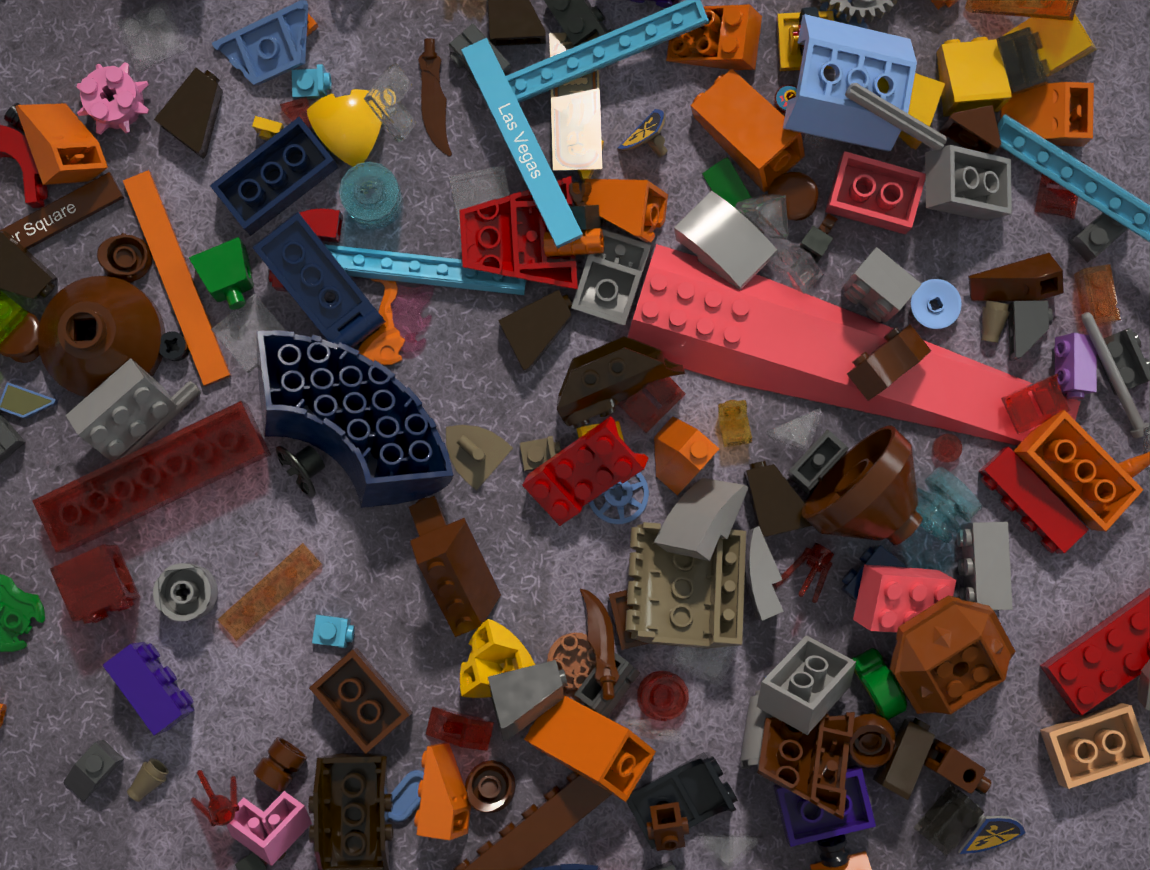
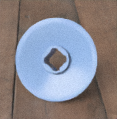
M930 279L921 283V286L911 298V309L914 317L923 326L931 329H942L950 326L956 321L961 311L962 303L959 292L952 284L945 280ZM937 300L940 308L935 311L932 310L931 304H929L930 301Z

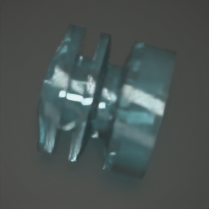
M373 162L360 163L349 169L341 180L339 189L341 203L352 220L359 226L376 230L386 228L396 221L402 211L404 202L402 190L392 172L385 166ZM373 188L375 193L371 195V198L367 199L365 194L369 193V189Z
M937 467L925 479V484L930 493L917 488L918 505L915 510L923 517L920 526L926 532L934 535L944 543H949L953 539L950 530L954 533L961 531V527L955 517L969 522L982 509V505L972 491L956 476L942 467Z

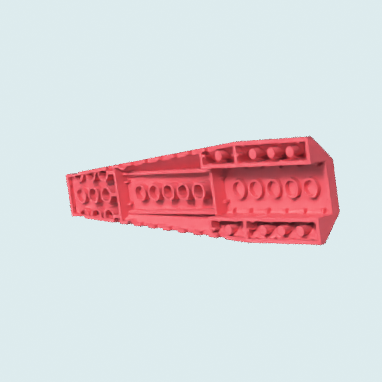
M656 244L628 333L629 338L660 349L664 358L675 364L683 365L684 369L728 383L1016 446L1032 430L1062 410H1065L1076 420L1081 402L1067 399V397L1055 394L1046 388L925 340L923 341L931 349V352L894 381L888 388L868 401L847 373L855 367L852 362L864 352L870 355L886 342L884 336L894 328L760 275H755L739 290L700 263L697 256Z

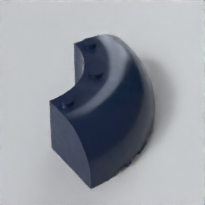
M281 330L257 331V367L265 437L297 439L309 443L330 455L350 477L359 497L361 508L415 501L433 495L450 484L454 475L445 443L442 442L433 418H430L422 407V402L414 392L396 379L395 374L376 360L373 362L359 354L360 351L340 342L335 344L323 340L321 336L312 335V337Z

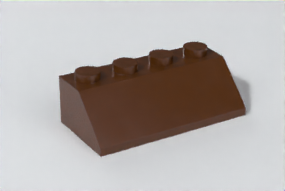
M465 518L410 540L417 565L454 636L457 637L479 628L487 619L501 594Z

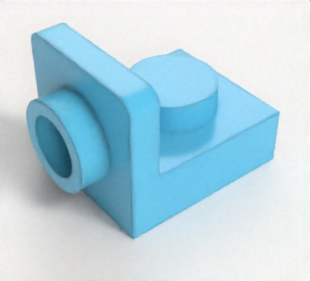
M317 64V69L292 70L293 99L323 98L327 96V90L332 88L330 72L326 73L323 64Z
M316 615L312 643L346 648L348 642H353L355 626L350 625L351 619Z

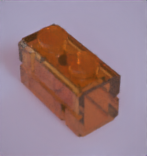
M1111 265L1089 267L1076 272L1074 276L1081 313H1091L1097 326L1110 325L1120 321L1119 308L1116 307L1118 302Z

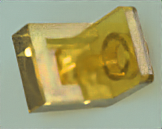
M729 400L718 404V421L723 446L729 447L752 443L746 400Z

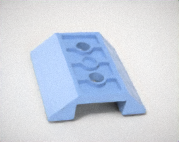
M806 14L802 15L798 44L804 45L796 97L787 101L783 129L883 151H891L901 129L845 96V93L851 83H858L908 113L917 65L911 39ZM826 66H831L835 70L836 76L834 81H828L824 77L823 71ZM880 78L886 79L889 84V90L886 94L880 92L877 87Z

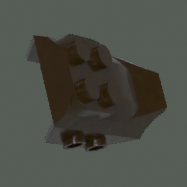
M622 336L572 358L558 394L557 411L567 426L573 425L574 429L580 428L590 422L589 418L596 415L605 417L616 411L615 406L619 402L633 396L650 382L685 374L684 367L664 358L660 349Z
M340 753L318 757L313 796H309L308 803L309 813H314V825H310L309 841L314 843L318 870H389L388 841H393V823H388V812H392L393 796L392 794H387V756L374 753Z

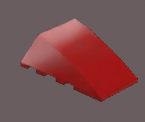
M569 176L557 182L568 205L573 206V197L569 192L572 178ZM529 190L520 191L500 199H494L459 210L463 268L578 290L575 256L547 257L545 255L544 233L549 231Z

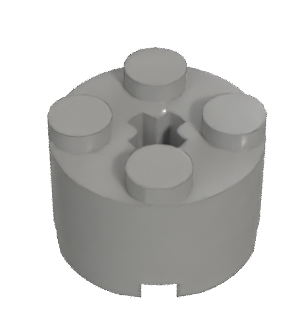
M179 563L169 566L157 578L153 587V598L156 607L168 618L175 621H191L204 617L213 609L218 597V587L214 576L208 569L197 564ZM190 589L191 593L189 595L182 596L181 590Z

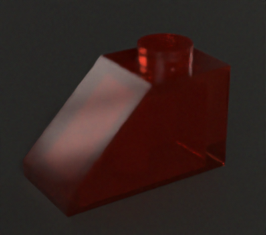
M432 707L426 735L462 748L488 751L494 722L476 716Z

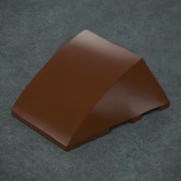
M846 712L845 715L841 716L825 714L808 735L776 717L765 718L757 773L843 820L847 792L845 790L849 744L853 736L855 712Z

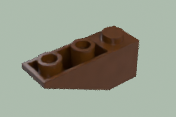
M1050 253L968 276L971 301H1039L1064 293L1063 270Z

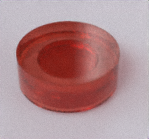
M943 434L933 442L932 451L939 461L948 463L959 458L962 453V444L955 435Z

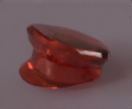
M669 671L650 673L641 681L637 691V702L640 709L646 716L657 721L672 720L680 716L686 709L689 701V692L684 680Z

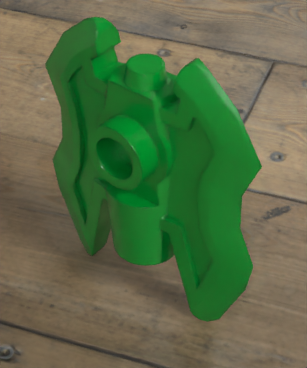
M0 574V652H15L27 647V643L23 639L19 640L17 637L23 633L28 634L32 629L30 625L31 617L36 618L37 622L43 623L45 621V612L38 595L25 593L15 585L12 578Z

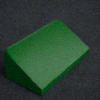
M728 157L702 173L711 191L731 204L741 214L754 208L755 203Z

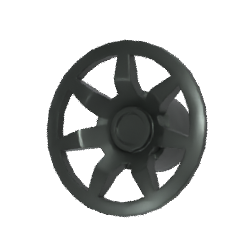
M310 445L295 455H292L283 446H277L276 454L282 466L283 464L290 465L291 468L286 471L288 475L296 474L298 476L296 480L297 486L307 496L314 497L316 491L310 478L325 468L320 455Z

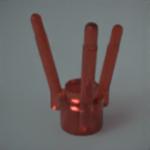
M814 543L811 549L806 547L802 555L781 575L782 580L772 584L774 590L807 559L806 565L811 568V571L798 595L799 597L804 596L816 573L819 572L821 574L812 599L813 603H817L828 571L833 565L831 560L834 557V553L818 543Z
M198 770L197 775L210 799L208 809L194 797L191 798V802L209 820L211 826L227 825L234 819L235 812L240 809L237 803L236 777H231L229 800V798L223 795H215L203 771Z

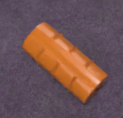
M601 228L581 229L583 237L558 249L550 233L545 232V255L547 257H562L567 255L603 253V231Z

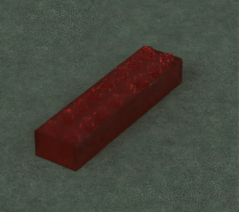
M239 401L32 501L55 552L67 553L268 457L271 453L248 404Z

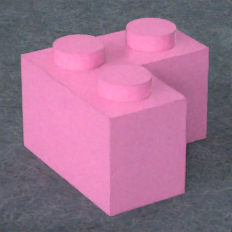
M285 791L264 812L243 797L223 818L231 836L271 866L312 824L305 805Z

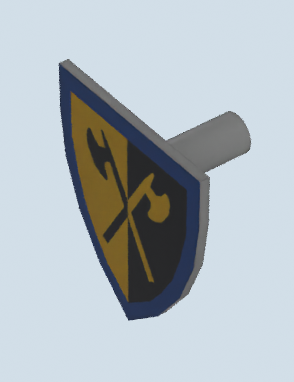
M972 804L968 807V811L975 821L977 828L958 853L968 854L993 849L1025 834L1024 827L1017 819L1008 816H984L979 805Z

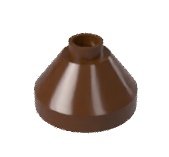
M92 276L67 285L49 302L39 324L38 348L42 362L51 377L63 388L86 398L130 358L150 376H153L163 358L159 350L161 336L165 333V327L158 308L143 291L122 279L109 276ZM96 322L95 338L90 341H84L87 329Z
M891 425L882 427L865 437L851 448L811 491L802 508V516L820 534L875 541L886 538L893 545H898L905 541L916 531L923 520V517L915 510L918 505V495L911 443Z

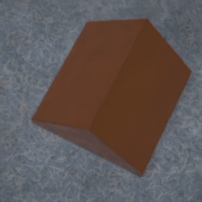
M993 105L955 112L939 131L962 147L993 155L1001 145Z

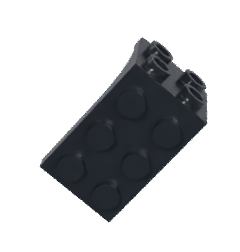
M703 752L631 793L626 802L651 849L655 848L656 844L655 840H649L646 822H652L650 806L679 802L681 817H687L689 828L724 811H731L732 813L736 810L733 803L738 801L728 782L722 784L719 777L723 775V772L713 756L708 758Z

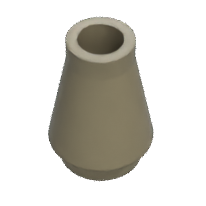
M986 301L985 307H982L981 340L998 343L1010 314L1008 312L1009 304Z
M151 758L148 762L145 761L131 787L127 790L128 795L133 800L140 802L146 795L166 781V775L169 773L167 767L154 758Z

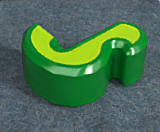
M871 648L853 657L852 660L856 661L854 672L874 702L876 714L888 721L905 712L907 709L905 696L897 680L886 667L879 651Z

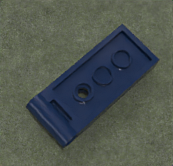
M298 211L253 246L255 252L329 342L335 344L340 342L353 348L386 322ZM327 292H333L335 298L332 301H326L324 295Z

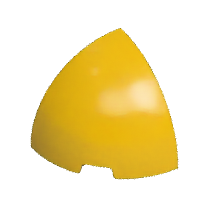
M354 89L351 90L350 95L335 97L332 93L313 103L307 109V115L313 130L323 144L339 159L359 170L369 156L378 137L384 115L385 99L384 95L368 90Z
M487 619L483 622L468 643L472 646L468 661L461 663V696L468 698L491 697L489 676L535 665L531 655L520 640L507 628L493 620Z

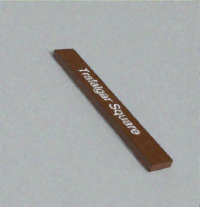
M108 172L0 231L8 232L28 250L118 202L124 196L113 175Z

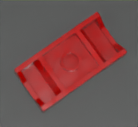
M610 416L530 472L522 486L552 519L561 526L579 514L584 505L618 482L623 484L644 470L648 457L645 454L634 453L618 435L615 420Z

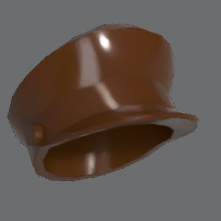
M787 172L781 174L773 180L768 188L767 199L769 206L784 220L798 221L806 219L816 209L819 194L818 187L814 180L804 173Z
M126 233L106 239L97 251L98 262L103 267L106 275L129 283L141 279L152 265V254L148 244L143 239L133 235H126Z
M16 310L7 313L0 319V354L20 363L34 361L40 356L38 348L40 322L35 315L28 311Z
M863 714L855 717L853 736L849 744V754L859 765L867 768H876L884 765L891 758L895 747L893 727L880 715Z
M495 760L483 761L476 765L468 774L465 782L470 805L477 811L485 813H495L508 806L512 801L516 787L515 777L510 768L504 763Z

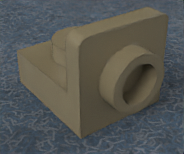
M548 436L544 439L520 443L524 471L536 469L561 451L560 442H554L553 436Z

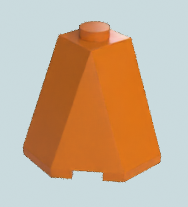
M585 179V183L590 182L592 187L586 204L599 205V216L644 242L651 243L655 238L653 231L656 227L661 228L665 222L668 194L648 180Z
M672 416L654 436L656 477L678 496L716 454L719 448L698 429Z

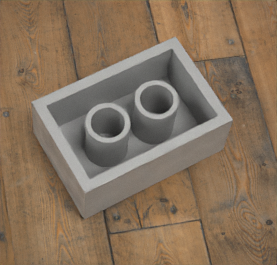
M948 145L941 150H932L925 153L927 209L985 221L1012 214L1011 159L954 145Z
M876 247L843 285L842 289L846 291L844 296L856 305L861 303L868 309L866 314L876 322L883 321L886 323L902 309L921 286V283Z
M130 358L65 416L78 436L111 462H114L177 405L165 388Z
M1008 522L961 524V530H957V545L962 547L963 557L958 560V572L964 578V587H960L959 591L960 599L988 605L993 610H1013Z
M806 635L761 682L757 707L808 735L851 686L856 661Z

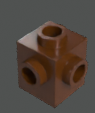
M679 802L650 806L652 822H646L649 840H655L656 850L672 851L677 848L686 847L684 835L690 834L687 817H681Z

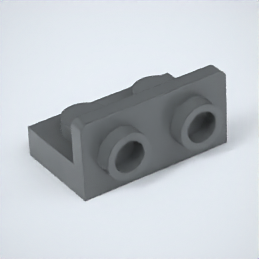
M1131 328L1104 338L1128 390L1150 381V361L1144 358L1140 349V338L1135 332H1132ZM1097 354V357H1098V359H1099V361H1100V363H1101V366H1102V368H1103V370H1104V372H1105V375H1106V377H1107V379H1108V381H1109V384H1110V386H1111V388H1112V390H1113V393H1114V395H1117V393H1116V391H1115V389H1114V387H1113V385H1112V383H1111V381H1110V379H1109V377H1108V374H1107V372H1106V370H1105V368H1104V366H1103V364H1102V362H1101V360H1100V358H1099V356H1098V354Z

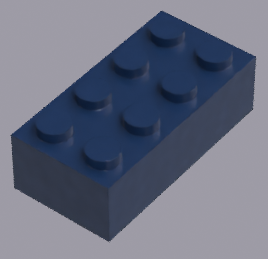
M299 116L217 179L210 187L243 229L251 236L338 169V166Z

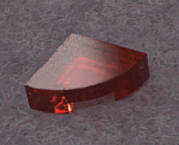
M307 97L280 104L282 111L288 119L290 118L294 121L300 116L307 126H311L307 115V109L310 107Z

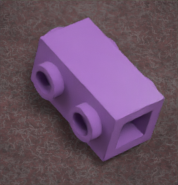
M1071 333L1055 337V393L1066 394L1067 399L1079 400L1084 399L1085 394L1097 392V351L1089 335Z

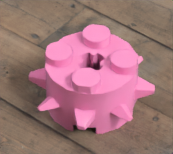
M124 62L119 68L116 66L102 67L101 64H97L96 70L82 79V82L76 86L81 91L80 97L83 106L77 114L78 116L90 115L96 121L97 134L101 135L108 128H121L125 133H129V125L138 119V115L149 113V109L143 105L144 99L142 91L149 84L147 81L135 82L129 75L128 63ZM113 95L115 99L109 102L108 100Z

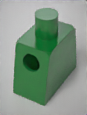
M239 237L189 257L192 265L216 302L227 300L231 310L240 309L246 305L242 293L251 290L254 284L248 252Z

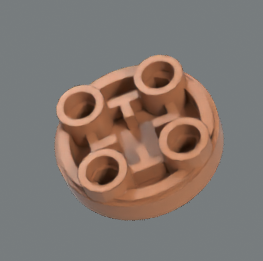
M577 632L565 634L554 642L548 653L547 662L556 660L558 670L564 669L568 686L564 687L566 689L578 690L596 666V656L587 641L588 635Z

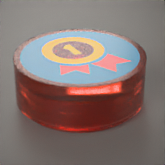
M784 85L777 90L774 96V105L781 113H786L787 101L796 97V86Z

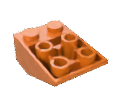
M750 4L703 6L709 24L670 39L668 43L666 58L668 62L728 70H755L762 15Z
M1058 82L1010 87L1012 97L1000 110V120L1006 114L1055 146L1084 147L1093 139L1094 83Z
M66 103L16 106L43 185L88 182L108 168L98 140Z
M441 743L427 746L421 761L424 775L418 787V796L421 797L420 809L417 810L414 819L415 827H417L416 835L453 840L468 834L471 805L468 801L467 791L450 744Z

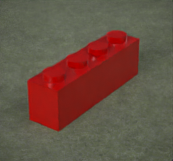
M1009 446L1002 448L978 471L983 476L981 478L982 483L989 490L993 491L996 489L1003 497L1000 499L1002 504L1011 512L1016 510L1022 516L1020 520L1022 525L1032 533L1036 531L1043 538L1040 543L1050 553H1066L1089 531Z

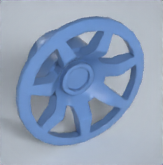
M640 472L636 474L641 482L631 485L628 481L623 484L618 482L601 494V496L605 497L606 502L600 510L597 509L593 500L589 502L592 511L603 521L612 524H625L636 519L644 511L649 497L648 485L644 476ZM643 486L644 497L641 504L632 498L634 490ZM629 503L639 508L633 515L624 518L625 505ZM611 506L617 507L620 519L609 518L603 513Z

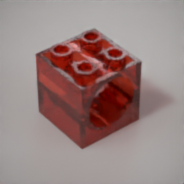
M102 544L50 568L72 622L83 621L84 624L90 622L92 624L109 617L108 611L114 612L118 610L120 612L134 606L133 600L140 597L118 545Z

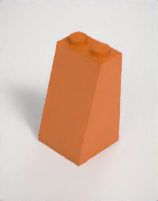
M730 69L726 74L720 75L714 81L713 86L705 93L702 92L697 95L690 105L694 118L764 193L775 178L787 173L805 157L802 134L783 129L785 116L733 69Z
M565 695L564 699L536 719L524 738L525 741L537 750L625 802L656 752L628 728Z

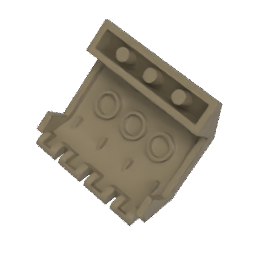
M643 522V524L637 525V527H632L630 548L635 549L636 553H630L628 576L633 577L634 581H628L627 605L633 606V610L626 611L625 631L632 632L631 638L649 644L695 648L741 646L743 638L746 531L731 530L728 539L719 538L712 557L708 561L670 553L654 543L660 531V523Z

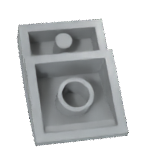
M713 191L701 200L674 227L678 242L697 254L700 263L739 290L777 254V249L755 225Z
M602 229L604 252L588 255L571 308L625 326L652 245Z
M702 478L675 504L660 528L654 543L670 553L710 561L719 538L728 539L749 487L743 484Z
M758 526L748 530L745 551V578L755 617L757 620L763 621L784 611L772 584L781 581L782 577Z

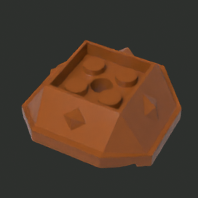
M948 595L898 627L897 644L892 655L890 670L917 714L935 712L951 715L971 701L978 700L979 696L1005 681L1009 661L1016 651L997 615L990 606L963 601L960 598Z

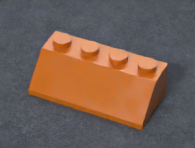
M1065 410L1060 411L1032 430L1014 450L1020 459L1091 530L1106 532L1144 490Z

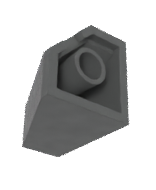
M556 660L488 677L493 708L503 741L512 738L564 699L563 687L568 686L564 669L558 670Z

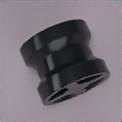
M171 331L161 336L159 352L163 357L171 361H181L188 356L190 350L183 335Z
M844 834L817 841L819 849L822 850L820 858L824 866L839 867L849 861L850 856L845 848L847 840Z

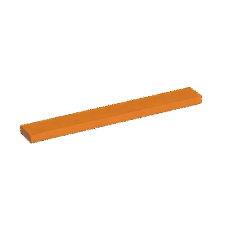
M148 170L123 180L203 386L206 387L230 377L231 374L151 172Z

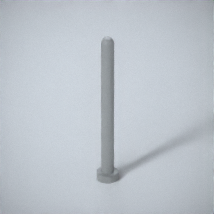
M1089 312L1082 314L1081 320L1133 427L1130 430L1132 437L1140 438L1150 433L1149 423H1143L1093 315Z

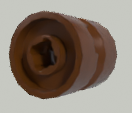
M277 737L267 750L269 756L263 757L253 772L271 788L284 792L293 780L292 772L300 770L307 760V756L288 741Z

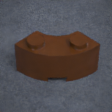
M911 324L902 330L897 326L884 336L886 339L884 344L870 355L864 352L852 362L855 367L847 375L868 401L888 388L894 381L931 352V349Z

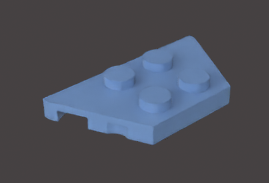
M300 0L212 42V45L216 50L221 51L236 69H240L253 85L263 84L305 64L308 3L306 0Z

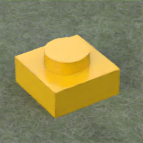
M255 116L252 125L254 130L259 133L258 137L266 141L285 128L282 123Z

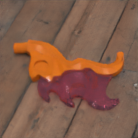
M371 279L373 282L382 283L385 287L379 313L386 322L362 343L358 349L360 351L359 354L373 362L376 360L385 366L402 361V356L399 355L400 351L415 352L420 350L424 346L426 339L423 338L420 341H416L415 336L418 332L425 329L431 321V315L422 318L420 314L424 305L433 296V285L422 284L417 288H409L396 284L395 281Z

